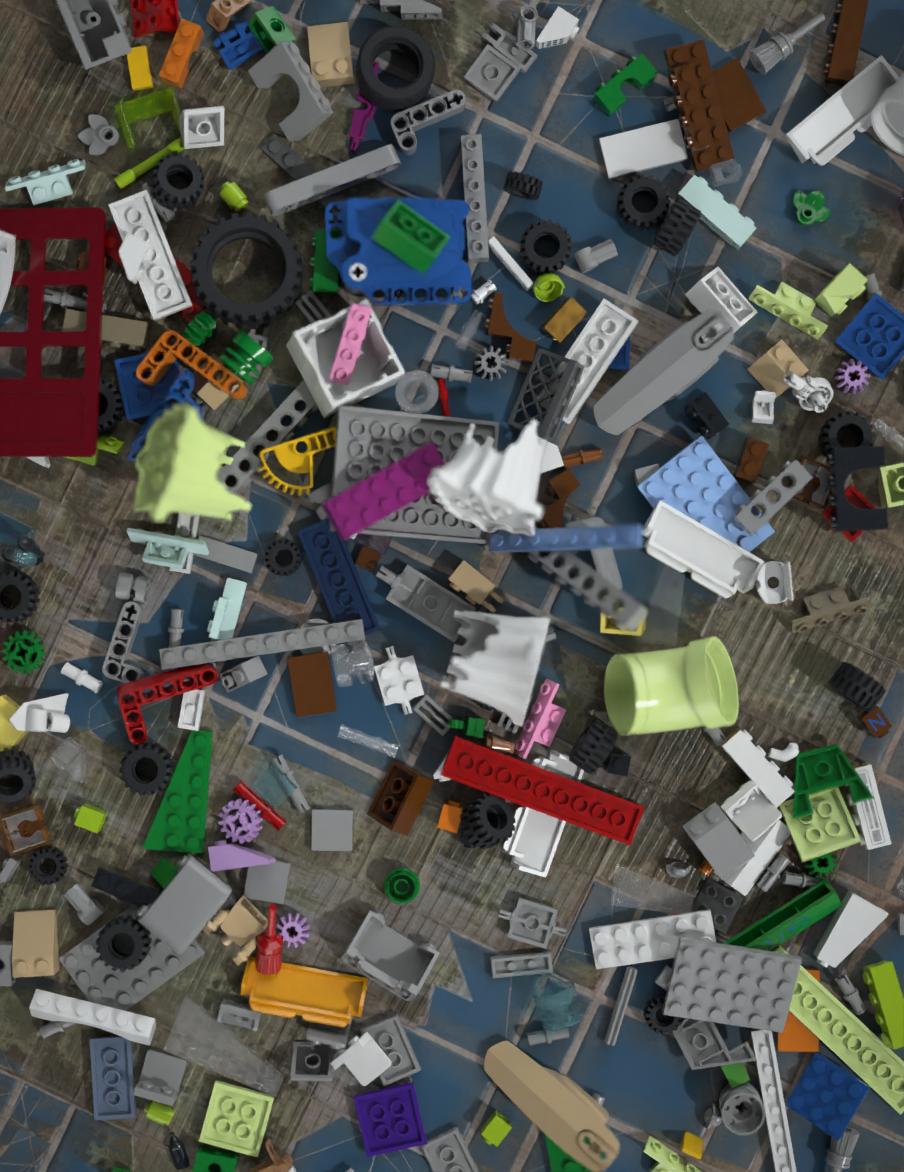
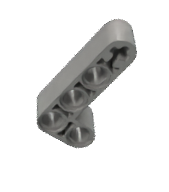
M453 90L393 115L391 118V128L400 151L404 155H412L417 150L415 131L461 113L466 106L465 94L461 90ZM457 98V100L460 101V104L457 105L456 102H453V99ZM435 106H441L443 111L435 113L432 109ZM418 113L425 116L421 121H416L413 117ZM398 121H403L406 125L404 128L398 129L395 127V124ZM405 140H411L413 145L406 148L402 143Z
M130 601L122 607L102 667L103 674L106 677L123 683L133 681L128 676L131 669L137 672L136 680L142 679L144 675L143 670L139 666L127 663L144 613V608L139 602ZM134 607V609L137 610V613L132 614V612L129 611V608ZM130 617H131L130 620H134V622H132V621H125V618H130ZM125 624L131 628L128 636L122 632V627ZM117 644L124 646V653L122 655L117 654L115 650ZM111 663L116 664L118 667L116 674H112L109 671Z

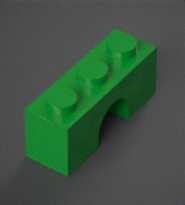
M643 54L639 57L633 56L626 63V68L622 71L620 69L615 71L607 84L603 82L595 89L594 100L608 117L625 105L627 98L620 89L623 84L632 83L641 91L656 78L658 71Z

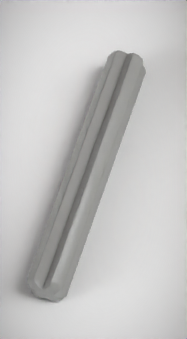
M631 966L626 968L604 1042L607 1045L614 1046L636 979L638 971Z

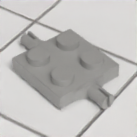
M518 897L516 907L512 912L502 909L499 911L498 917L510 920L508 938L546 949L549 939L553 934L563 937L566 935L567 929L558 927L555 924L558 908Z

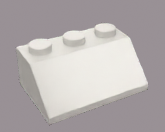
M719 267L712 270L685 294L690 303L701 314L709 309L719 311L733 327L734 333L758 313ZM721 322L715 324V330L723 328Z

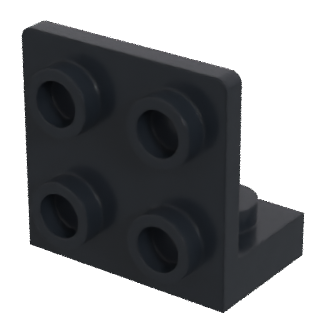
M706 392L685 406L687 409L685 411L686 415L691 421H696L699 425L697 429L704 438L706 436L708 439L714 437L729 425Z

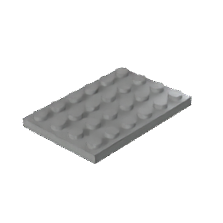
M159 886L155 888L156 890L163 892ZM133 904L116 916L115 919L119 916L127 917V915L135 919L141 907ZM101 927L62 955L59 960L89 1002L126 1011L204 955L206 950L198 939L195 938L187 949L178 955L151 933L149 935V938H152L151 948L145 959L132 970L126 969L125 972H120V969L114 971L111 970V965L108 967L104 965L106 963L104 959L100 961L98 958L100 953L96 952L98 947L96 940L99 938V932L103 929ZM117 933L114 935V946L119 952L128 954L134 951V941L128 934Z
M680 937L662 1009L663 1015L783 1033L802 962L801 956Z

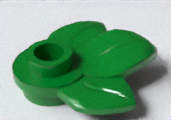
M800 190L796 191L792 204L797 210L796 219L799 224L807 226L814 223V221L823 222L829 217L831 211L823 207L825 197L821 191H813L808 196Z

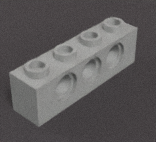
M796 459L792 463L788 460L780 468L782 473L777 478L773 475L765 482L767 487L762 492L758 489L750 497L752 501L747 506L743 503L735 511L737 516L734 519L750 536L813 478ZM783 477L791 479V487L786 488L782 485L781 480ZM767 492H775L777 500L775 502L768 501L766 498ZM757 505L761 507V516H754L752 514V506Z

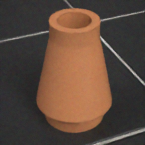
M491 735L490 737H485L483 747L502 754H513L515 745L514 742Z

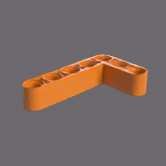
M173 330L163 333L136 370L139 380L148 386H154L161 380L178 357L233 399H243L247 394V387L239 378ZM176 338V343L170 346L171 340ZM192 350L191 355L185 357L186 352ZM164 355L163 360L157 362L158 357ZM208 361L207 366L201 369V364ZM151 371L150 377L145 379L146 373ZM224 373L222 379L217 381V375ZM239 384V389L236 392H232L233 386Z

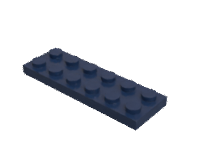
M329 518L298 530V535L334 623L363 619L365 636L380 630V625L345 540H340L335 531H329Z

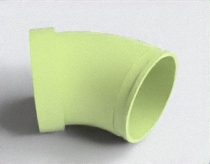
M713 636L694 640L689 646L626 655L616 654L610 659L606 668L604 678L606 710L611 725L620 735L666 732L700 726L713 729L733 725L737 720L739 698L735 672L725 646L717 637Z

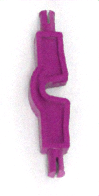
M373 62L375 74H377L379 66L378 62ZM361 89L357 95V100L366 104L368 108L365 110L355 109L353 111L352 126L349 134L352 141L349 151L353 152L354 148V153H357L359 142L364 140L367 124L373 118L376 111L375 104L367 100Z

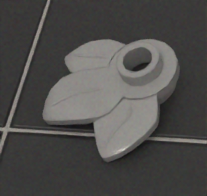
M94 114L88 116L91 127L78 134L83 143L90 145V155L103 154L108 146L115 145L119 139V133L116 128L108 125L104 117ZM111 133L112 138L107 140L106 135Z

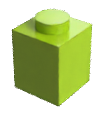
M85 803L76 809L74 825L94 833H99L102 830L108 811Z
M495 1109L481 1127L482 1139L487 1144H494L498 1147L512 1129V1121Z

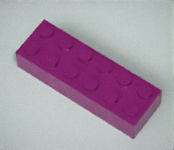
M426 443L320 504L340 540H347L429 493L431 486L428 484L432 471L436 468L444 467L445 464L434 443Z

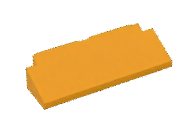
M248 956L241 984V995L250 997L249 1006L252 1011L288 1018L300 1015L305 1021L337 1027H346L347 1024H350L351 1016L361 1017L368 978L281 962V969L276 975L265 976L256 971V957Z

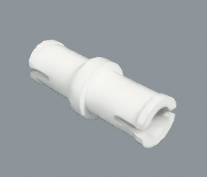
M69 662L61 670V674L75 680L77 685L80 686L82 684L95 693L102 687V681L89 675L88 671H82Z

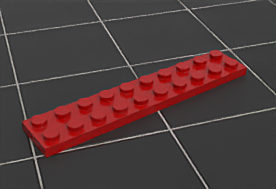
M456 736L453 738L440 773L444 777L630 846L645 808Z

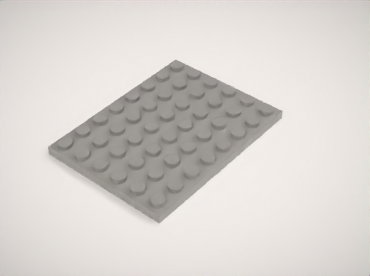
M339 406L331 497L426 443H434L444 464L447 465L456 454L470 424H475L471 439H475L477 444L481 446L485 443L487 436H490L494 439L492 447L497 452L499 422ZM431 492L359 532V534L489 544L490 533L478 529L471 522L454 517L443 508V504L436 501L437 495ZM329 521V531H335L334 527Z

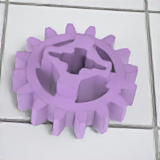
M241 798L236 801H230L228 805L222 808L223 812L219 816L223 819L218 824L223 825L221 832H227L226 838L233 837V843L238 839L240 844L246 841L250 842L259 835L258 831L262 829L259 823L263 821V818L258 817L261 811L254 810L255 804L250 806L249 800H245L242 803Z

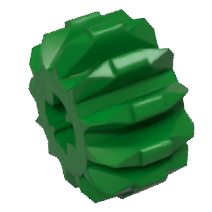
M201 312L188 323L189 325L185 328L183 336L195 347H200L212 336L217 328V323L209 314Z
M830 852L807 860L808 862H805L803 866L809 868L807 873L810 875L814 874L815 878L819 879L821 874L823 878H827V872L832 875L835 873L831 868L838 867V864L833 862L838 859V856ZM818 858L824 861L822 865L817 861Z

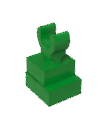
M466 716V721L450 718L449 727L464 729V734L483 737L485 719L475 716Z

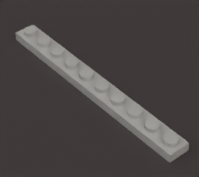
M363 619L171 647L159 649L162 670L365 640Z

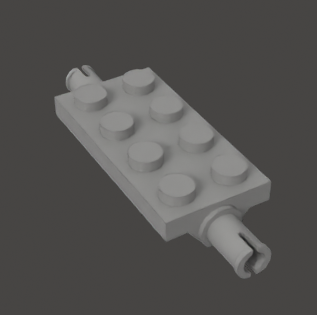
M408 564L401 575H396L383 565L380 571L384 572L386 576L380 572L377 573L376 577L391 585L390 588L392 589L386 600L451 641L455 642L460 635L458 633L459 628L470 625L467 621L454 617L455 610L474 612L476 607Z

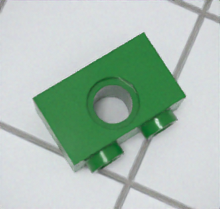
M274 6L255 12L247 24L267 54L280 42L294 43L296 41L293 33Z
M200 1145L196 1153L193 1172H236L239 1154ZM210 1164H218L220 1169L214 1170Z

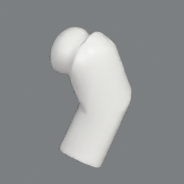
M789 743L783 751L770 748L768 757L786 762L798 755L799 747L796 743Z

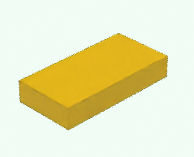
M147 47L131 48L132 52L127 53V60L133 91L154 88Z

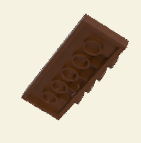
M704 39L664 50L669 71L668 81L670 86L673 87L675 94L673 100L679 110V124L684 129V143L689 148L694 171L699 172L735 161Z

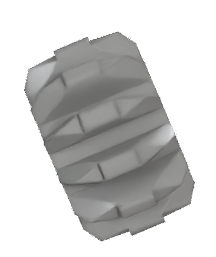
M493 346L489 347L488 353L485 348H482L483 355L476 354V358L481 361H474L475 366L481 367L477 368L475 372L478 374L483 371L482 379H485L488 374L489 381H492L495 374L499 380L501 378L499 372L506 373V369L501 366H508L509 364L507 361H501L507 355L502 354L499 356L500 348L494 353ZM494 359L496 367L488 368L486 361Z

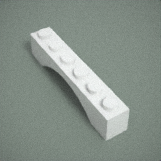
M36 989L29 1007L33 1017L49 1021H66L89 1025L112 1032L130 1041L149 1046L156 1029L155 1018Z

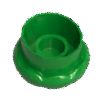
M400 867L393 869L387 874L384 880V892L394 903H409L419 894L420 881L412 870Z

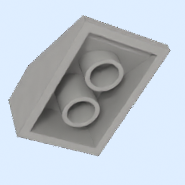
M716 802L682 826L721 880L755 856Z

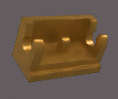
M567 297L540 328L554 341L560 343L587 314V311L572 297Z

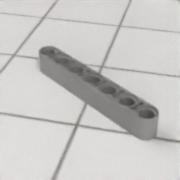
M392 144L386 145L273 189L263 197L271 215L278 216L398 168L401 162Z

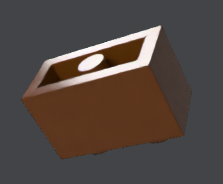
M751 437L747 438L733 477L750 484L756 483L769 444Z

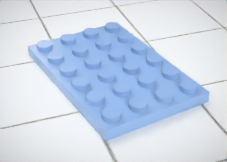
M701 435L636 486L653 509L657 502L661 500L748 552L752 551L775 532L770 524L766 522L750 536L734 519L737 516L735 511L743 503L747 506L751 499ZM752 506V514L754 516H761L758 508Z

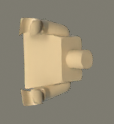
M243 895L232 910H220L211 921L209 920L203 932L210 936L211 931H215L217 926L220 925L221 929L225 932L220 937L224 945L229 946L233 941L238 946L245 944L241 952L238 953V956L233 958L238 966L243 961L248 960L247 957L257 947L256 936L267 928V918Z

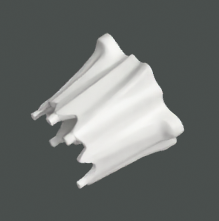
M530 420L529 425L525 426L517 443L510 445L505 453L500 454L495 452L492 447L494 442L492 437L487 436L485 443L481 446L477 444L475 439H471L475 424H470L452 461L444 467L436 468L432 471L428 484L431 486L429 491L437 495L436 501L443 504V508L454 517L471 522L484 532L494 533L496 530L502 529L513 534L520 533L534 536V520H540L543 512L542 507L536 503L543 457L548 441L542 439L538 443L536 435L538 422Z
M455 610L454 617L470 623V625L458 630V633L466 638L467 642L463 646L454 644L453 648L454 653H458L465 658L453 657L452 665L448 666L447 673L456 676V684L442 681L441 687L488 704L509 716L513 724L522 726L550 618L512 617Z

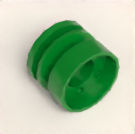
M240 330L232 339L233 343L238 347L236 351L226 347L225 350L231 354V357L228 358L222 353L218 357L235 376L252 385L255 380L248 374L253 372L259 377L260 373L255 366L258 364L266 368L274 357L245 332Z

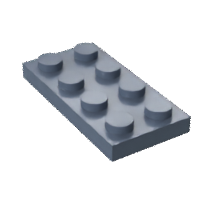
M119 1035L91 1037L89 1040L94 1120L136 1118V1096L133 1095L135 1080L132 1041Z

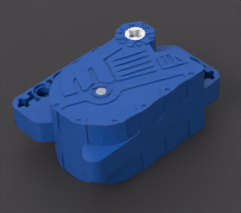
M407 197V199L350 198L347 202H332L326 207L328 261L341 273L342 285L346 291L355 295L363 294L375 306L465 304L471 297V270L461 259L465 248V230L462 221L469 213V205L464 200H437L420 197ZM398 200L450 236L424 275L372 239L380 223ZM333 208H337V212H341L337 215V223H333V214H329V212L333 211ZM331 230H340L342 233L341 237L333 239L330 236ZM355 273H359L360 278H356ZM442 289L446 292L444 300L437 299L435 295L437 290ZM450 289H453L452 293H458L460 289H463V293L467 295L463 299H460L459 295H453V300H450ZM402 290L405 293V299L402 301L396 300L394 292ZM423 290L426 293V298L424 300L416 299L415 291ZM375 291H382L385 295L384 300L376 301L373 298Z

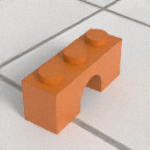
M183 18L181 19L159 73L163 83L182 90L189 73V59L193 51H198L204 36L200 25Z

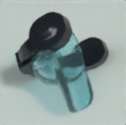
M34 527L19 539L17 544L18 550L12 547L5 548L2 552L3 559L19 568H30L42 563L45 553L40 550V546L34 540L37 528Z

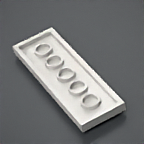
M144 190L109 204L122 241H124L127 233H130L154 247V255L150 262H146L144 276L139 281L153 320L156 321L193 306L148 191Z
M606 299L602 300L565 356V358L572 359L585 366L562 419L569 425L639 322ZM560 363L557 368L558 374L565 371L567 363ZM556 380L548 384L550 393L556 391L558 387ZM545 388L538 396V399L547 395ZM549 400L541 402L540 405L548 410L550 406Z
M711 909L589 928L596 969L675 958L680 937L717 943Z

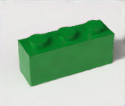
M316 230V236H312V248H315V256H311V268L314 269V276H310L309 288L313 289L315 295L339 296L340 272L328 261L326 230ZM341 231L330 232V236L333 239H338L342 235Z

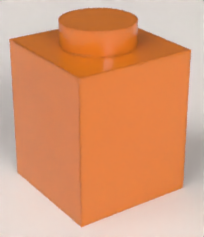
M449 800L443 803L437 828L457 833L461 820L460 814H462L461 810L463 808L460 806V802Z

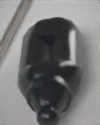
M170 1132L169 1151L174 1166L177 1170L189 1167V1159L184 1144L174 1135V1132Z

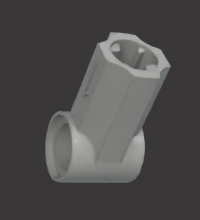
M525 5L521 8L515 21L517 29L516 46L520 50L525 51L533 49L535 45V24L538 12L530 5Z
M609 239L592 248L586 247L574 253L581 272L586 273L598 267V264L618 256L614 243Z
M79 883L75 884L64 894L66 899L77 910L80 920L87 926L104 913L102 905L96 899L91 898Z

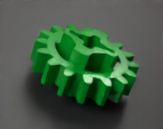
M24 630L23 635L20 631L15 632L16 637L9 635L10 642L5 641L3 643L7 648L1 650V652L6 653L2 660H8L9 662L6 667L13 666L12 672L16 673L20 670L21 675H24L26 670L29 674L33 673V668L39 670V663L46 662L42 656L48 655L47 652H43V648L47 647V645H41L40 643L43 638L39 637L36 639V633L32 632L29 635L28 630ZM25 639L32 641L35 645L28 644ZM14 644H16V647H15L14 651L12 652V648H13ZM27 649L28 653L22 655L21 652ZM35 653H37V657L35 661H33V657ZM15 659L21 661L22 665L16 663Z

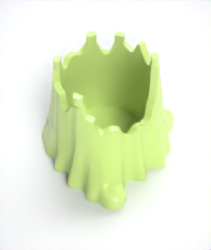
M174 404L171 411L165 410L161 418L158 417L149 428L145 445L137 454L135 468L139 473V479L135 487L136 497L133 510L137 512L149 511L150 519L157 521L164 520L169 512L197 514L231 520L232 514L228 512L241 509L249 511L251 503L245 502L244 498L225 491V485L216 480V472L220 469V464L231 465L234 460L233 457L226 456L224 453L226 448L230 444L244 447L245 442L203 424L198 417L196 409L190 408L185 404L180 406Z

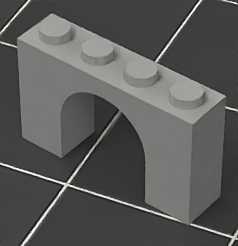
M280 42L248 70L258 89L270 88L286 74L296 81L300 92L299 104L294 112L279 123L289 142L300 141L334 113L330 107L329 100L324 97L319 83L311 75L308 64L303 61L298 47L293 42Z

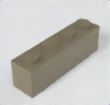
M66 309L62 332L85 331L87 312ZM102 315L101 342H106L108 346L120 348L121 345L128 346V349L133 351H140L141 348L147 349L150 332L149 323Z

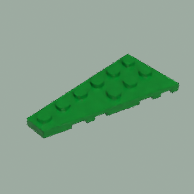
M191 731L142 849L204 853L213 731Z

